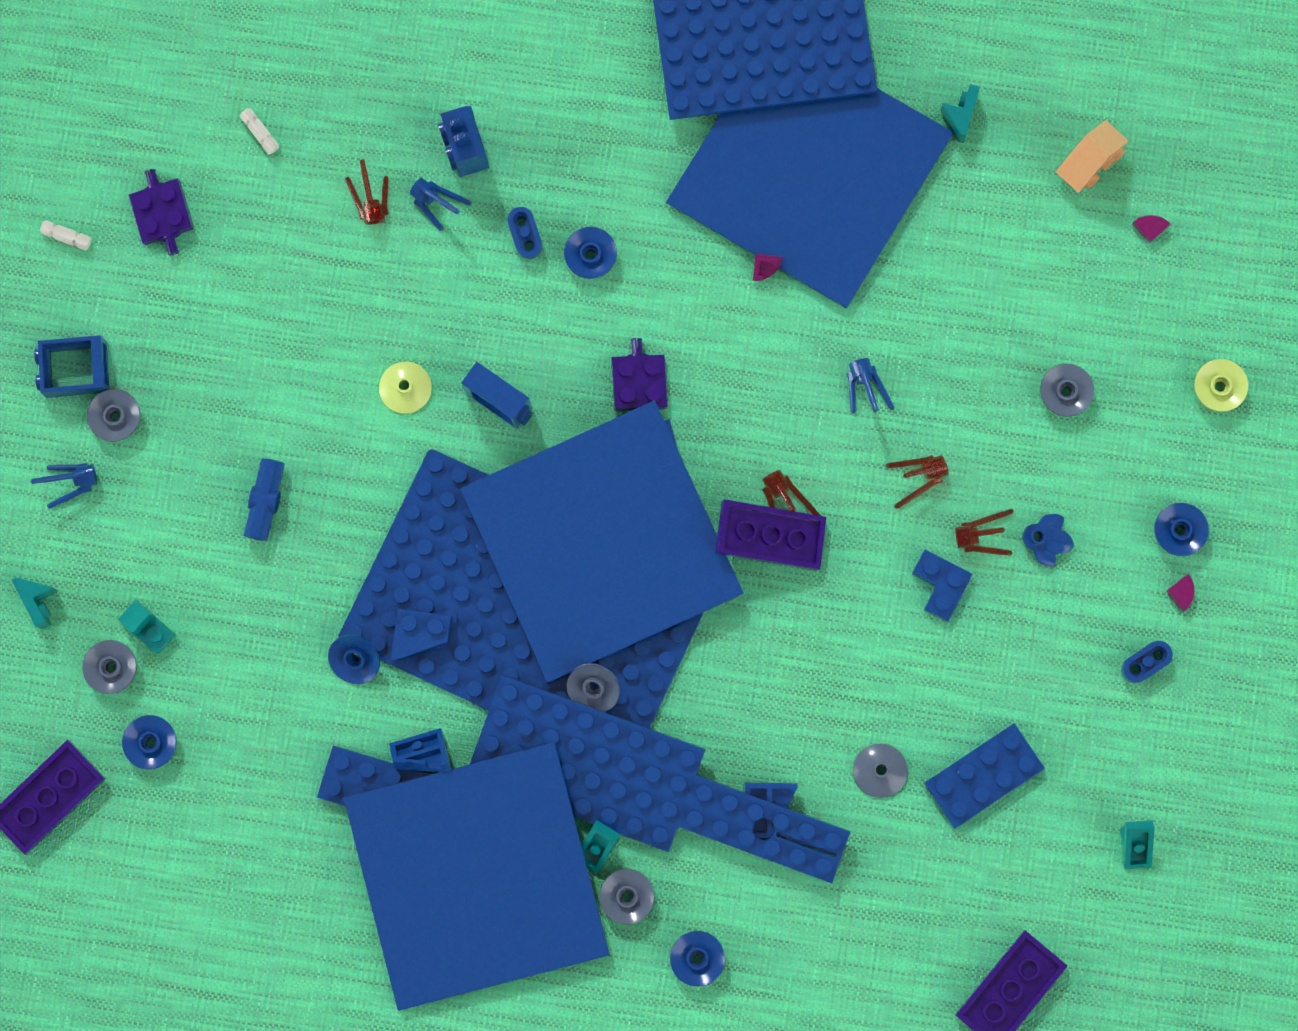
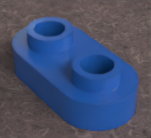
M525 207L514 208L508 215V225L516 250L522 258L534 259L542 251V242L533 214ZM519 219L526 220V224L523 226H519L516 223ZM527 243L534 245L532 250H526L524 247Z
M1163 641L1150 643L1123 662L1121 667L1123 677L1130 683L1144 681L1171 662L1173 656L1171 647ZM1155 650L1161 653L1162 657L1160 660L1154 659L1153 652ZM1132 665L1138 666V675L1131 673L1130 668Z

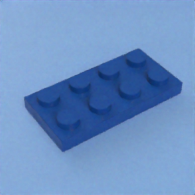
M1013 723L926 781L924 785L955 829L1044 770L1045 767L1015 723Z
M333 746L317 798L345 806V797L431 774L416 770H397L393 763Z

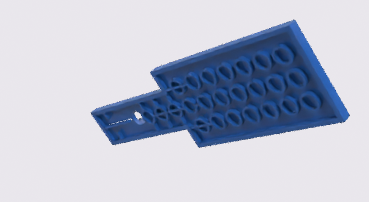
M501 675L470 764L555 742L575 818L594 824L597 820L621 835L667 852L670 850L677 828L680 827L826 882H833L851 831L697 775L706 750L705 748L512 677ZM763 818L769 819L775 827L773 836L766 840L759 839L753 831L755 822Z

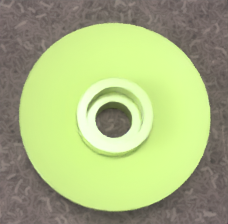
M1215 359L1207 362L1200 368L1195 377L1194 389L1197 398L1205 407L1217 412H1226L1235 409L1244 401L1248 392V379L1238 364L1226 359ZM1216 383L1223 385L1224 390L1222 392L1215 389Z
M399 362L390 366L383 373L379 383V393L382 401L389 409L400 414H410L420 410L427 404L432 393V383L428 373L420 365L413 362ZM402 382H408L409 388L406 390H401L400 384Z

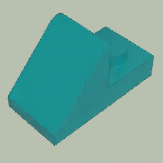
M970 84L968 92L962 91L958 104L959 107L942 103L940 111L954 132L953 134L958 142L964 143L979 93V86Z
M17 577L12 579L35 627L44 629L51 625L48 619L51 613L44 602L40 603V601L56 593L58 590Z
M135 600L118 618L130 633L137 636L156 654H159L176 635L138 600Z
M597 820L585 839L582 849L587 868L598 875L615 847L620 834Z
M1153 820L1125 822V827L1120 828L1124 869L1152 867L1155 830Z

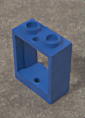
M101 335L38 341V349L34 351L35 362L39 365V375H36V387L46 398L96 394L110 390L107 341ZM91 349L93 384L53 387L51 352Z
M478 362L474 364L461 382L468 396L516 429L521 424L523 426L526 425L533 414L529 397Z

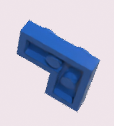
M924 550L912 575L936 586L924 611L948 622L973 574Z

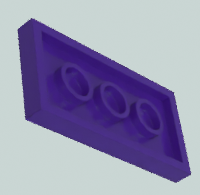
M724 499L721 501L715 554L818 571L821 569L826 517Z
M66 740L0 803V829L24 855H27L106 778L70 740Z
M1023 930L957 1011L955 1016L973 1031H1016L1068 965L1026 930Z

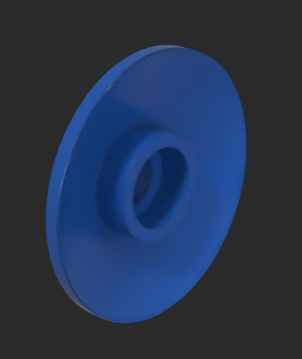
M584 227L575 231L568 238L564 248V257L567 266L574 274L582 278L594 279L605 275L611 270L616 261L617 249L613 238L606 231L597 227ZM587 252H595V258L588 259L586 257Z
M1174 503L1159 513L1155 521L1154 533L1157 542L1166 552L1175 556H1189L1204 546L1208 538L1209 526L1206 517L1197 507L1188 503ZM1177 526L1184 529L1183 535L1176 534L1175 528Z
M344 635L337 638L329 648V664L334 673L346 682L364 684L371 681L379 671V654L376 648L363 637Z
M154 715L142 716L132 721L126 728L122 739V747L126 758L133 765L142 769H156L165 765L172 758L177 744L173 727L165 719ZM150 738L156 740V745L153 748L147 746V741Z
M692 931L682 935L675 942L670 954V963L674 974L683 983L697 987L705 986L715 981L721 974L725 964V954L722 945L713 935L703 931ZM695 953H700L703 956V961L700 964H695L692 961V956Z

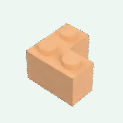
M1105 120L1085 135L1056 170V173L1078 193L1085 187L1091 189L1100 179L1097 174L1102 169L1106 171L1125 154L1126 151L1123 147L1129 140Z

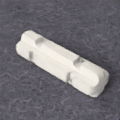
M251 108L244 110L240 114V118L245 125H248L247 127L262 144L267 154L271 155L279 149L276 140Z
M47 220L43 221L40 232L50 238L53 236L58 241L72 246L75 245L82 250H88L91 244L89 236L82 233L79 234L77 231L61 225L56 226L53 222Z

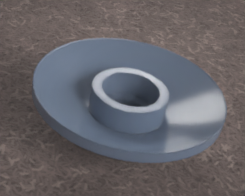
M1060 364L1045 374L1041 382L1040 393L1045 406L1050 411L1060 416L1069 417L1078 415L1087 409L1094 396V385L1089 374L1081 367L1074 364ZM1068 388L1071 394L1064 396L1061 393V389Z
M110 389L103 391L91 401L88 407V425L97 437L105 441L117 442L124 440L132 435L139 425V405L134 397L123 390ZM119 413L120 419L116 422L112 421V415Z
M115 640L102 641L91 647L85 655L82 666L83 675L88 685L104 694L118 693L127 688L133 681L137 669L136 658L131 649ZM111 663L116 665V670L113 673H109L107 669Z
M591 663L580 665L571 672L567 680V692L570 699L604 712L610 710L618 701L620 695L619 682L610 670L601 665ZM592 682L597 683L599 686H594Z
M873 744L863 749L857 756L853 767L854 779L858 787L867 795L876 798H885L897 793L903 787L908 773L907 763L903 755L896 748L887 744ZM878 765H883L886 768L884 775L877 774L876 767Z
M631 869L616 871L604 881L601 887V907L605 914L617 923H637L643 920L653 907L654 890L652 884L646 876L638 871ZM626 891L632 893L633 898L630 902H624L622 899V895Z

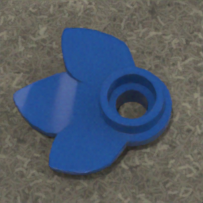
M1045 515L1041 517L1037 524L1027 526L1023 532L1022 539L1027 548L1033 550L1036 560L1044 566L1054 567L1056 554L1066 553L1074 547L1071 536L1061 530L1064 523V517L1061 515ZM1035 532H1037L1040 536L1039 541H1036L1034 539Z

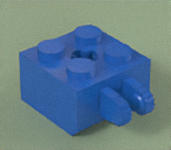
M464 106L440 113L443 122L438 123L444 145H450V147L445 149L452 171L457 169L459 176L462 177L489 169L488 159L472 107Z

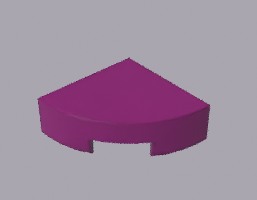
M1147 215L1136 219L1132 225L1151 243L1170 226V223L1162 217Z
M757 253L755 255L753 281H761L772 276L779 269L783 257Z
M1189 574L1166 591L1182 612L1191 605L1194 598V583Z

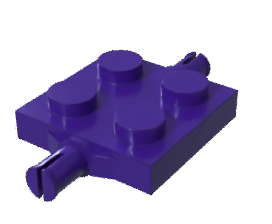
M146 170L144 173L146 174L149 186L141 191L129 194L142 243L146 246L158 241L165 242L169 256L174 255V253L178 254L179 250L175 238L184 232L194 229L181 181L176 178L159 183L156 170Z
M636 338L631 339L632 354L611 358L614 411H632L654 400L659 409H667L665 356L643 354L642 338L637 339V346Z

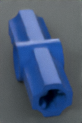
M261 459L256 485L252 487L249 495L248 508L250 510L244 536L259 541L268 540L273 514H276L280 503L281 492L279 489L285 467L283 462Z

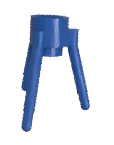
M420 178L412 186L410 195L415 198L414 204L425 213L439 231H443V226L426 207L425 203L430 205L435 200L455 214H458L459 210L438 196V192L466 205L472 204L470 200L444 189L432 181L427 182L425 179Z
M869 358L851 362L849 364L851 372L847 373L851 413L856 412L855 381H857L858 385H865L874 412L878 411V406L870 384L872 380L876 383L889 409L893 410L894 405L877 375L875 366H871Z
M93 464L48 465L47 470L72 471V473L34 478L30 481L32 484L73 479L74 485L81 487L47 505L48 508H52L82 493L91 492V486L97 485V476Z

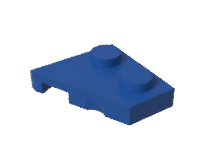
M398 609L390 660L398 661L401 658L447 644L452 616Z
M441 728L389 743L392 761L397 770L451 771Z
M745 782V793L787 808L798 787V783ZM763 818L755 822L753 831L758 838H771L775 832V827L769 819Z

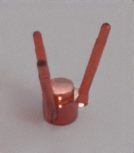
M361 159V173L367 201L364 202V207L350 177H346L345 180L359 211L360 220H364L366 225L382 223L385 221V216L389 215L387 208L389 178L388 176L383 178L382 202L380 204L379 200H373L365 160Z
M930 455L925 458L886 464V468L922 464V468L904 473V478L922 473L927 480L931 478V481L896 503L894 506L896 509L907 504L932 486L943 482L942 477L947 476L949 471L942 455L937 457Z
M781 470L769 474L762 480L766 486L762 491L767 498L769 507L776 508L772 495L775 498L782 496L790 510L795 512L796 508L787 494L790 489L813 515L821 516L793 485L788 475L784 477Z
M1009 509L972 522L961 523V527H955L957 548H964L965 552L1011 556L1012 551L974 546V544L979 543V536L993 535L1005 531L1003 527L977 530L976 526L1013 514L1014 510Z

